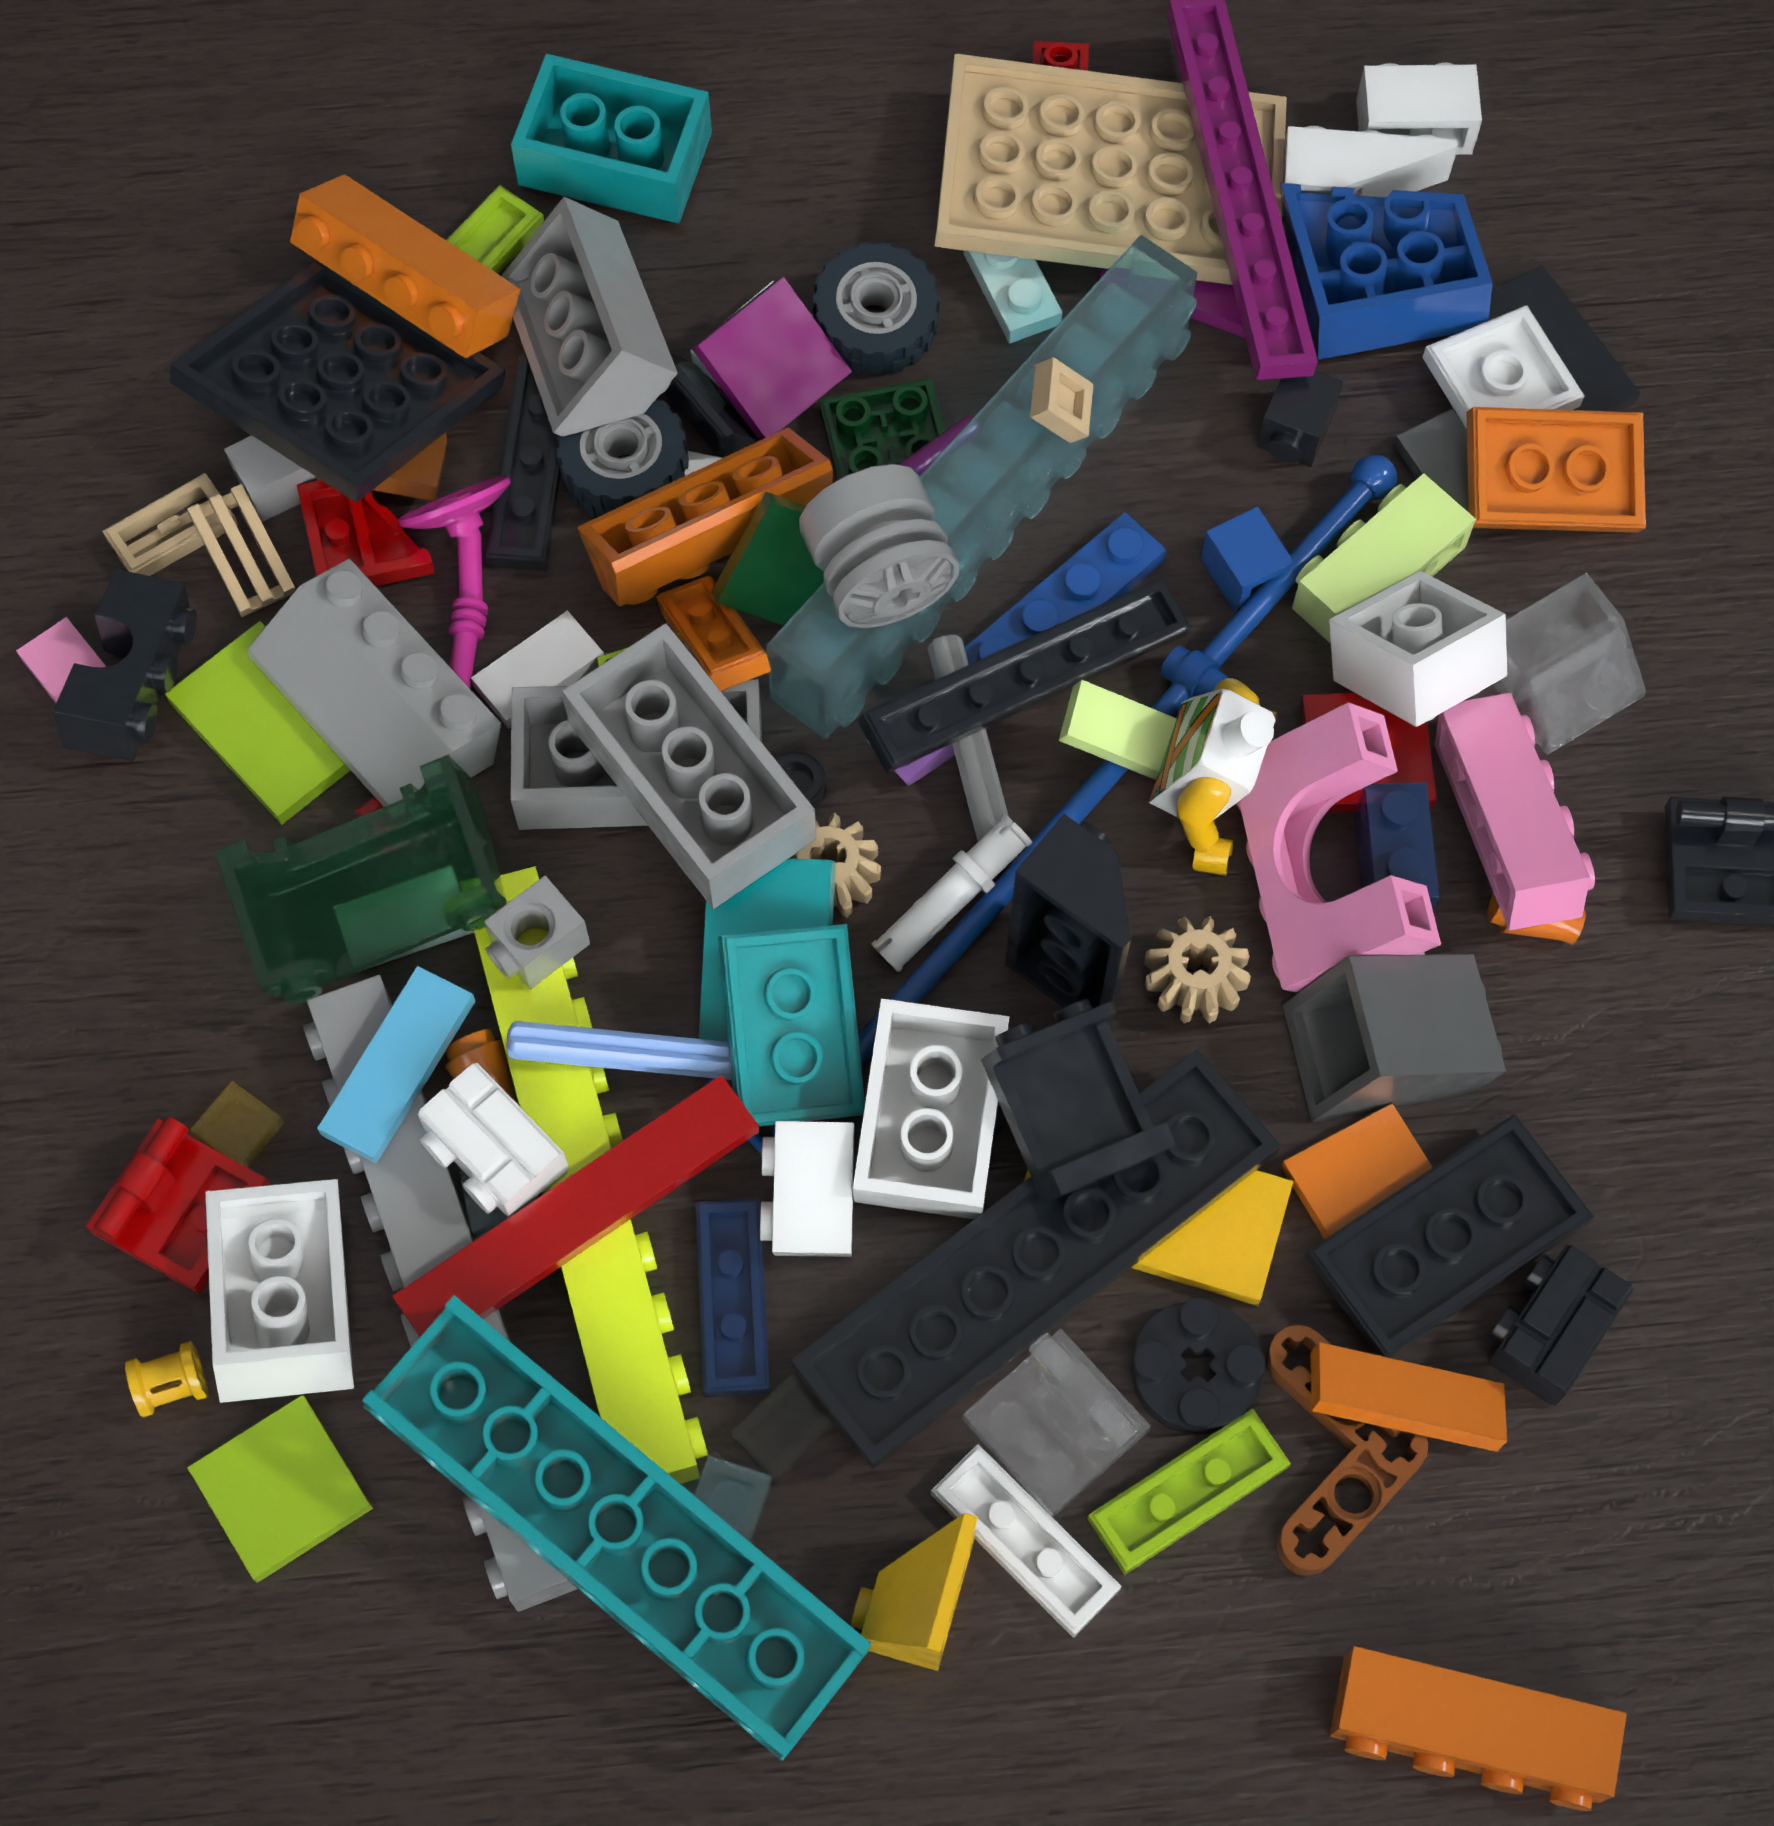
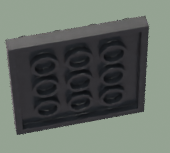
M317 260L170 365V383L357 503L501 389L504 385L506 369L479 352L465 359Z

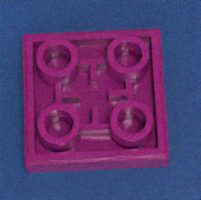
M784 277L775 280L692 347L694 353L759 441L781 431L852 372Z

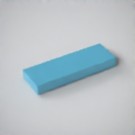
M417 966L317 1129L320 1135L377 1164L474 1005L475 999L473 994Z

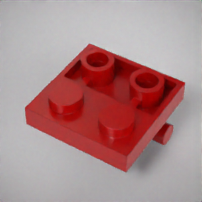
M167 1116L164 1121L157 1119L86 1225V1228L94 1236L195 1293L200 1294L209 1281L205 1191L268 1186L270 1184L265 1177L187 1135L189 1129L185 1125Z

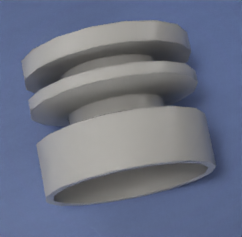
M889 464L869 467L847 475L824 488L807 504L799 518L801 535L814 564L824 572V586L827 593L833 597V606L838 618L847 626L871 628L888 625L911 617L932 605L948 592L959 576L960 563L954 550L947 545L948 537L944 529L934 521V507L919 475L911 467Z

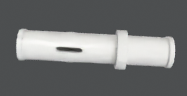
M1006 814L967 853L960 850L952 858L956 864L877 941L874 940L871 943L898 973L981 890L987 894L995 886L992 879L1026 846L1028 847L1033 843L1024 831Z

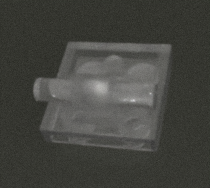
M1061 1328L1053 1336L1049 1333L1041 1336L1029 1348L1028 1351L1031 1355L963 1414L962 1419L1052 1518L1148 1433L1151 1427Z

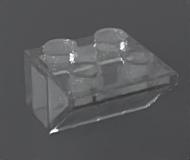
M1588 573L1583 574L1506 620L1507 676L1492 685L1499 694L1511 692L1520 715H1527L1530 718L1535 740L1547 755L1645 696L1646 688L1624 618Z

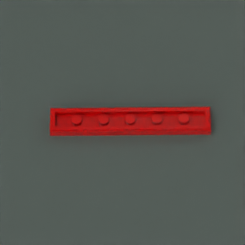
M720 1075L392 1297L419 1337L424 1334L445 1310L446 1303L453 1295L482 1319H485L759 1132V1125L724 1077Z

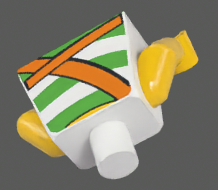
M1226 678L1220 681L1212 692L1189 698L1182 702L1149 800L1150 804L1180 819L1191 847L1195 849L1193 869L1195 871L1227 876L1228 859L1232 855L1233 840L1219 838L1214 820L1247 796L1253 789L1267 745L1273 738V726L1277 720V712L1259 706L1260 703L1257 695L1242 682L1233 678Z

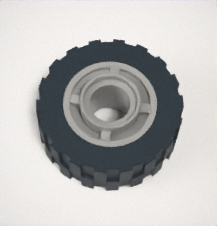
M880 242V244L859 243L858 247L852 249L847 247L841 250L839 256L832 260L830 258L824 265L823 273L821 275L818 274L813 293L812 314L817 324L853 373L859 375L861 373L872 374L871 377L882 376L884 373L890 372L896 374L902 372L906 366L910 364L913 366L919 362L924 351L928 352L932 346L933 336L936 334L938 325L940 292L936 291L937 281L934 274L928 272L927 264L921 258L917 259L912 256L911 251L903 247L901 249L893 247L891 243ZM876 305L885 308L886 311L872 313L865 308Z
M662 399L660 401L655 400L642 415L567 436L558 435L557 437L559 448H556L557 458L566 492L569 491L571 501L577 507L581 506L585 509V513L594 519L684 477L685 469L689 468L688 449L681 420L677 413L673 414L670 411V405ZM621 455H631V456H629V457H627V458H622V459H618V458H617V457H619V456H621Z

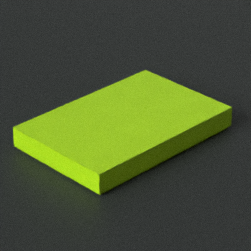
M259 621L174 686L170 692L165 693L174 709L277 821L283 825L351 770L248 657V648L265 629L264 624Z

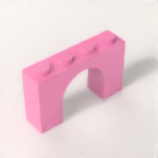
M1349 702L1272 740L1267 745L1253 789L1247 796L1236 803L1241 810L1248 839L1246 852L1251 864L1254 866L1260 891L1259 909L1267 923L1274 952L1272 957L1273 969L1280 980L1282 989L1296 993L1305 989L1348 956L1418 955L1441 945L1428 889L1425 885L1390 875L1347 896L1327 903L1319 894L1313 882L1310 870L1311 843L1316 828L1326 812L1342 798L1398 771L1384 715Z

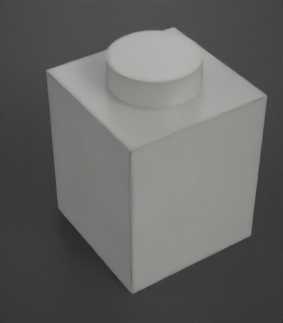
M252 435L224 449L239 485H243L261 522L300 504L297 484L317 480L316 476Z

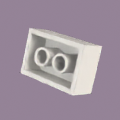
M881 999L853 1183L854 1202L968 1219H976L982 1214L998 1099L981 1059L998 1047L995 1037L1008 1030L1010 1016Z

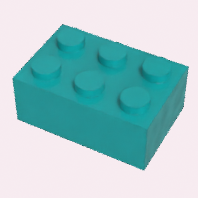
M546 54L511 143L518 185L679 224L712 134L709 92Z

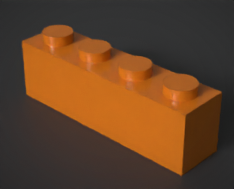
M345 174L299 194L290 243L465 359L508 337L520 288Z
M1353 1646L1344 1655L1329 1737L1345 1740V1751L1360 1757L1386 1760L1387 1751L1414 1757L1413 1768L1425 1773L1443 1777H1454L1455 1768L1482 1774L1481 1785L1493 1790L1522 1794L1523 1787L1526 1785L1550 1791L1549 1802L1574 1810L1591 1811L1592 1802L1601 1803L1613 1798L1615 1795L1627 1713Z

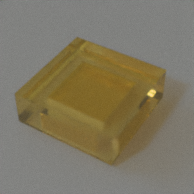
M231 1081L190 1130L209 1147L248 1167L284 1125V1121L281 1116L234 1081Z

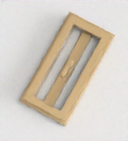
M203 473L102 532L128 572L151 576L204 545L188 512L179 517L174 514L204 497H207L208 500L199 506L210 502L209 498L220 493L206 473ZM230 509L229 512H230V514H231V516H232V518H233V520H234L236 526H238V523H237V520H236V518H235V515L233 514V512H232L231 509ZM217 516L207 520L216 538L225 533ZM157 525L158 529L126 546L125 542Z
M242 484L231 488V493L221 497L218 494L209 498L210 502L202 506L195 504L187 508L188 514L241 617L288 597L295 592V586ZM238 506L278 586L271 589L268 588L229 512L230 509ZM212 517H218L257 593L256 596L248 600L207 522Z

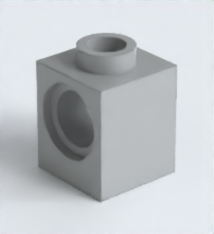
M546 875L484 921L491 944L485 948L488 956L506 978L509 979L514 974H517L530 990L590 945L584 919ZM531 928H541L548 932L545 939L535 945H523L517 942L519 936Z

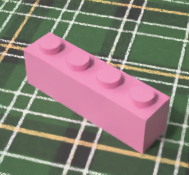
M1511 692L1465 700L1438 715L1435 748L1509 931L1582 917L1587 891L1592 890L1595 885V875L1591 859L1586 852H1579L1574 841V824L1570 810L1565 805L1559 806L1555 797L1554 777L1551 766L1547 760L1539 759L1534 748L1535 735L1532 722L1527 715H1520Z

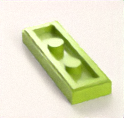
M1251 1409L1090 1513L1087 1520L1122 1573L1126 1575L1288 1469L1291 1463L1254 1409Z

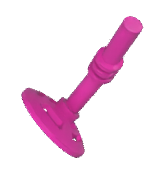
M508 475L492 478L436 499L435 502L432 501L398 518L401 527L413 529L446 527L450 538L457 537L459 598L453 601V612L450 617L451 624L448 630L449 636L453 638L449 667L469 688L471 687L477 642L482 641L484 638V628L487 621L486 615L488 614V606L483 602L481 533L478 528L483 525L479 513L491 505L507 489L511 483Z

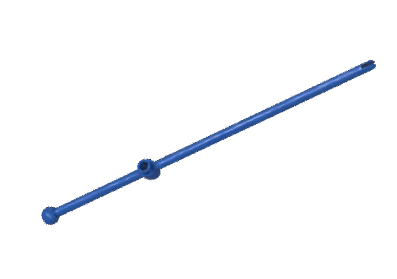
M1377 454L1366 455L1358 460L1351 472L1352 485L1289 554L1292 558L1291 568L1264 582L1202 652L1200 650L1190 652L1182 646H1177L1170 652L1161 667L1160 675L1170 681L1171 686L1151 707L1152 709L1175 718L1183 701L1212 692L1220 681L1230 678L1219 671L1220 666L1296 583V577L1302 568L1314 557L1322 554L1369 500L1383 499L1395 487L1398 474L1390 460ZM1104 760L1032 840L1033 843L1028 847L1026 846L994 882L995 886L987 894L984 893L889 1000L919 1004L1012 900L1015 871L1060 817L1066 814L1080 824L1127 772L1128 768ZM879 1011L858 1033L861 1068L873 1055ZM775 1127L772 1131V1137H775Z

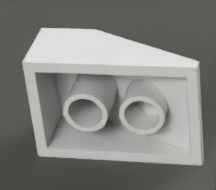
M338 1179L205 1191L212 1359L220 1403L354 1389Z

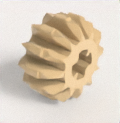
M834 812L828 819V826L820 827L815 820L816 840L788 859L833 860L836 862L834 906H837L839 912L848 918L853 912L851 899L866 904L871 900L872 888L869 884L880 880L881 866L873 861L878 856L877 843L874 840H862L863 826L860 825L859 821L843 830L840 826V816Z
M1185 916L1178 920L1176 934L1162 928L1156 934L1155 943L1157 948L1147 950L1144 965L1152 971L1145 979L1147 991L1162 992L1158 1001V1007L1161 1012L1171 1009L1176 1004L1182 1007L1180 1020L1183 1024L1190 1022L1194 1010H1200L1203 1018L1209 1024L1217 1019L1218 1006L1232 1012L1238 1006L1240 1000L1237 991L1246 990L1250 982V974L1242 969L1247 965L1250 957L1248 949L1232 948L1237 935L1234 932V928L1225 930L1219 935L1213 933L1214 920L1211 916L1205 918L1201 928L1197 930L1194 929L1191 922ZM1202 965L1208 970L1206 973L1200 969L1192 975L1186 971V968L1196 970Z

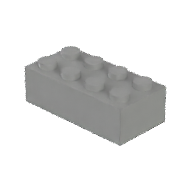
M666 623L562 690L568 722L713 909L816 840L815 809Z
M748 680L721 691L762 742L759 680ZM568 686L512 687L511 803L518 829L648 826L569 724L562 690Z

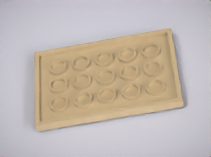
M955 54L934 247L1232 285L1183 83ZM1249 92L1282 220L1281 183L1283 184L1287 97Z

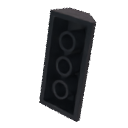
M1063 814L1015 871L1005 965L1063 1008L1078 1001L1088 999L1092 1009L1112 1001L1116 1010L1131 941L1118 853L1112 848L1109 838L1096 826L1087 822L1078 824L1069 816ZM1112 1016L1108 1020L1111 1029L1113 1025L1114 1016Z

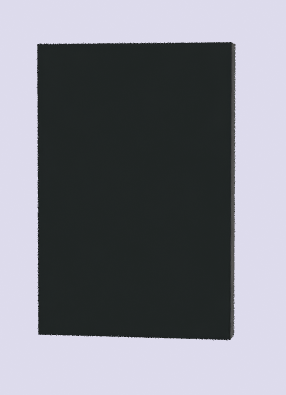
M1543 265L1492 290L1488 321L1526 305L1528 306L1584 394L1581 406L1573 410L1621 412L1636 404L1640 395L1639 390Z

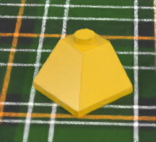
M963 1513L879 1571L874 1590L861 1587L851 1627L862 1630L861 1635L871 1643V1646L868 1648L870 1652L938 1671L974 1543L978 1516Z

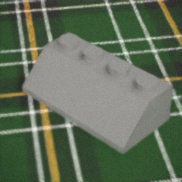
M563 197L501 277L520 288L513 319L553 433L567 436L644 414L657 397L667 390L678 372L619 222Z
M350 559L301 584L248 648V657L397 822L494 764L501 722Z

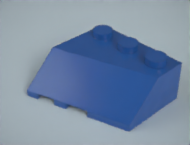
M1281 183V197L1289 251L1317 360L1456 334L1488 321L1493 282L1464 194L1393 190L1387 197L1354 196V188L1333 187L1332 194L1301 192V185Z

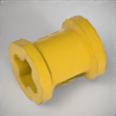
M192 1341L181 1343L178 1352L141 1363L137 1358L125 1362L130 1392L142 1418L153 1415L154 1409L157 1406L191 1395L197 1400L208 1397L204 1370Z

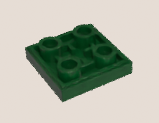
M932 378L819 399V411L837 481L869 467L889 464L898 465L946 431ZM950 456L920 478L927 493L957 487L958 475L953 456Z
M765 492L711 593L718 604L820 637L835 609L833 597L827 593L824 586V572L814 564L800 532L799 518L806 507L805 505Z

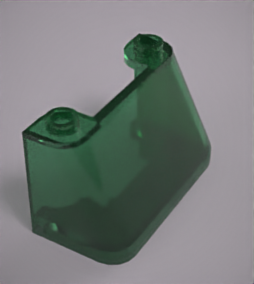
M449 754L419 766L424 779V784L419 790L412 783L400 787L402 800L304 841L293 844L282 836L272 841L275 851L252 853L248 842L243 839L215 851L259 989L272 997L284 998L288 1004L308 1001L318 996L322 992V986L442 936L459 929L474 931L485 928L484 921L506 905L507 902L488 823L477 786L473 779Z

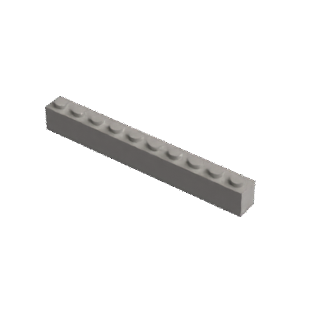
M380 975L307 1000L314 1022L303 1025L315 1060L327 1058L333 1078L322 1081L330 1107L392 1008L390 997ZM422 1090L377 1164L344 1148L353 1174L365 1171L372 1191L362 1195L361 1200L372 1231L385 1230L391 1251L380 1256L393 1292L405 1288L474 1241L449 1166L446 1168L442 1167L419 1140L426 1133L417 1115L426 1104ZM499 1310L483 1319L509 1341ZM402 1313L400 1314L402 1323L412 1347L420 1337ZM470 1497L462 1498L475 1536L485 1532L488 1534L495 1557L484 1560V1565L496 1599L508 1595L516 1611L520 1612L577 1590L573 1584Z

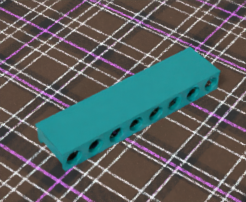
M455 1295L446 1303L445 1310L374 1391L370 1390L362 1400L365 1410L781 1761L784 1760L869 1652L868 1648L871 1646V1643Z

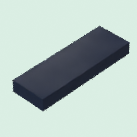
M760 1198L695 1202L704 1396L770 1393L763 1243L760 1239Z

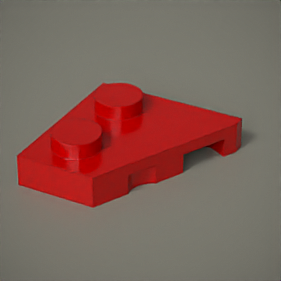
M322 480L297 484L316 576L348 559L361 570L374 586L435 574L430 553L424 547L420 549L403 531L395 515L387 507L378 504L374 499L372 491L356 503Z

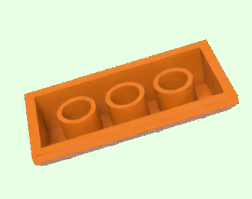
M787 427L582 524L577 529L602 589L619 607L625 604H639L654 597L658 592V588L679 578L691 579L705 573L710 568L712 562L733 553L765 492L807 506L824 488L832 484L833 468L826 456Z

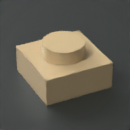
M1054 357L1035 364L1030 418L1069 443L1088 437L1093 383Z

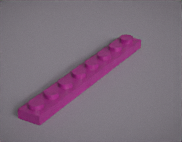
M1169 0L1166 17L1256 380L1313 376L1318 360L1225 0Z

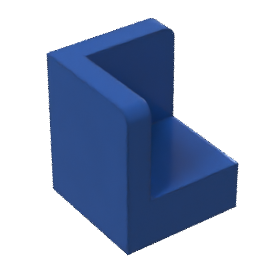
M1258 506L1206 531L1200 559L1235 613L1248 601L1253 587L1288 571L1292 564L1291 556Z

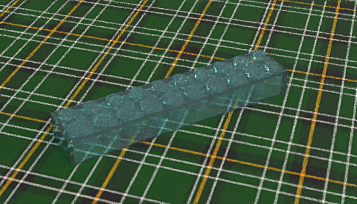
M1140 235L920 476L934 507V521L944 529L948 537L947 545L954 550L960 563L959 576L950 590L932 605L911 617L884 626L858 628L847 626L838 618L833 606V597L827 593L823 583L766 645L767 657L771 672L768 675L770 699L825 740L839 725L845 728L857 718L866 701L864 697L877 682L884 685L892 679L902 664V654L915 640L919 643L924 642L932 634L939 623L940 612L953 598L956 601H960L966 596L977 579V570L989 557L996 560L1005 552L1014 537V529L1025 516L1033 519L1039 514L1049 499L1050 488L1061 476L1068 479L1078 470L1086 456V448L1097 436L1100 439H1104L1112 432L1121 417V409L1132 397L1139 400L1146 394L1156 378L1157 368L1166 358L1173 361L1183 352L1192 334L1188 330V324L1197 305V299L1193 297L1197 271L1143 235ZM1052 357L1093 383L1089 436L1073 443L1067 442L1030 418L1035 364Z

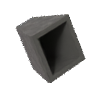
M1474 954L1348 956L1282 1005L1312 1122H1323L1377 1112L1392 1103L1395 1108L1470 1095L1506 1072L1501 1044L1496 1036L1486 1000L1485 987L1481 981Z

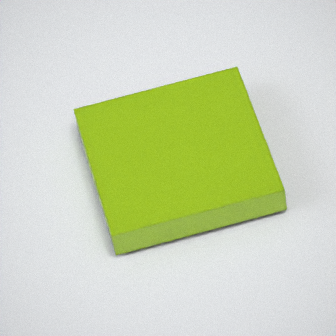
M304 1395L296 1398L187 1467L252 1579L257 1583L373 1509Z

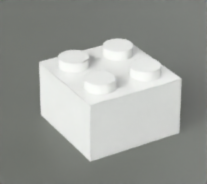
M1418 571L1329 619L1333 681L1415 727L1430 721L1435 716L1478 694L1481 690L1507 676L1505 614L1422 571Z

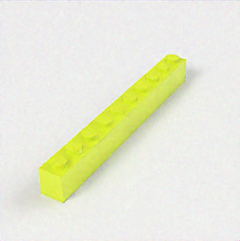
M536 866L462 886L519 1106L564 1152L569 1166L566 1174L546 1191L548 1192L621 1143L623 1139L616 1113L602 1115L597 1094L609 1091L602 1067L512 1059L507 1055V1034L511 1024L515 1021L592 1028L584 997L572 1000L567 985V979L578 977L574 958H571L530 990L517 974H514L509 979L506 978L485 950L491 944L484 921L539 880ZM531 928L523 932L517 942L523 945H535L544 940L548 932L541 928ZM630 1219L568 1261L561 1268L600 1417L677 1482L682 1484L700 1478L695 1459L708 1456L698 1417L685 1420L678 1397L691 1393L681 1354L668 1357L662 1334L674 1331L664 1292L651 1296L645 1273L658 1269L648 1231L635 1235Z

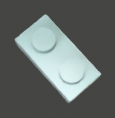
M964 250V256L1009 344L1061 325L1063 312L1035 259Z

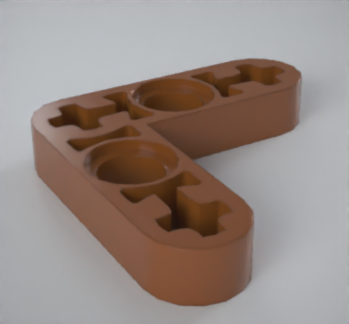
M1293 1325L1279 1331L1272 1340L1266 1355L1268 1373L1282 1389L1351 1451L1287 1520L1278 1535L1277 1551L1285 1567L1297 1575L1309 1577L1321 1574L1328 1569L1417 1472L1427 1457L1429 1444L1426 1436L1377 1426L1389 1439L1394 1440L1401 1434L1410 1442L1405 1452L1412 1460L1407 1462L1404 1458L1398 1457L1391 1463L1382 1455L1387 1446L1386 1442L1374 1430L1371 1431L1365 1441L1356 1434L1368 1425L1367 1423L1341 1419L1336 1416L1311 1411V1392L1307 1389L1311 1386V1373L1301 1365L1295 1367L1292 1371L1287 1369L1283 1364L1287 1352L1282 1346L1286 1344L1289 1348L1295 1350L1303 1344L1312 1353L1319 1342L1330 1343L1310 1327ZM1311 1353L1309 1354V1356H1308V1358H1307V1360H1306L1307 1363H1308V1365H1309L1310 1367H1311ZM1346 1478H1355L1363 1482L1371 1495L1368 1509L1354 1514L1340 1508L1334 1496L1335 1486L1339 1481ZM1320 1503L1329 1519L1339 1526L1348 1529L1349 1532L1342 1536L1336 1525H1334L1318 1546L1325 1555L1320 1559L1316 1554L1310 1553L1303 1559L1294 1551L1299 1540L1293 1531L1298 1529L1301 1533L1308 1534L1325 1516L1313 1509L1315 1504Z

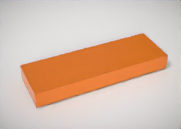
M707 575L660 593L656 598L661 614L674 634L718 689L723 691L769 673L771 668L766 652L737 611L716 603L711 593L716 582L712 576Z
M1321 1342L1318 1343L1311 1353V1411L1495 1452H1498L1507 1442L1504 1383Z

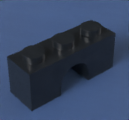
M115 569L96 611L95 618L104 652L122 655L125 658L119 663L108 667H91L74 663L54 707L53 714L64 748L134 762L142 741L150 740L154 734L158 718L157 704L162 692H170L175 683L178 667L177 656L182 644L189 645L194 637L197 613L194 609H190L185 583Z

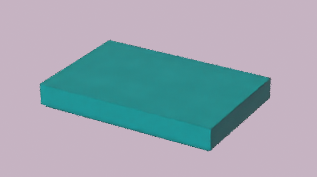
M787 859L715 909L706 901L699 1039L728 1042L718 937L833 925L836 862L833 860Z
M847 924L719 936L718 943L733 1091L759 1126L775 1125V1121L803 1122L864 1115L865 1098Z

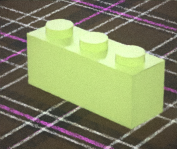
M1423 473L1407 488L1403 484L1393 488L1382 500L1378 507L1379 512L1367 523H1364L1361 519L1354 522L1338 540V548L1325 559L1320 555L1314 557L1297 575L1295 581L1298 584L1292 609L1330 644L1329 619L1418 571L1433 577L1466 547L1476 519L1426 474Z

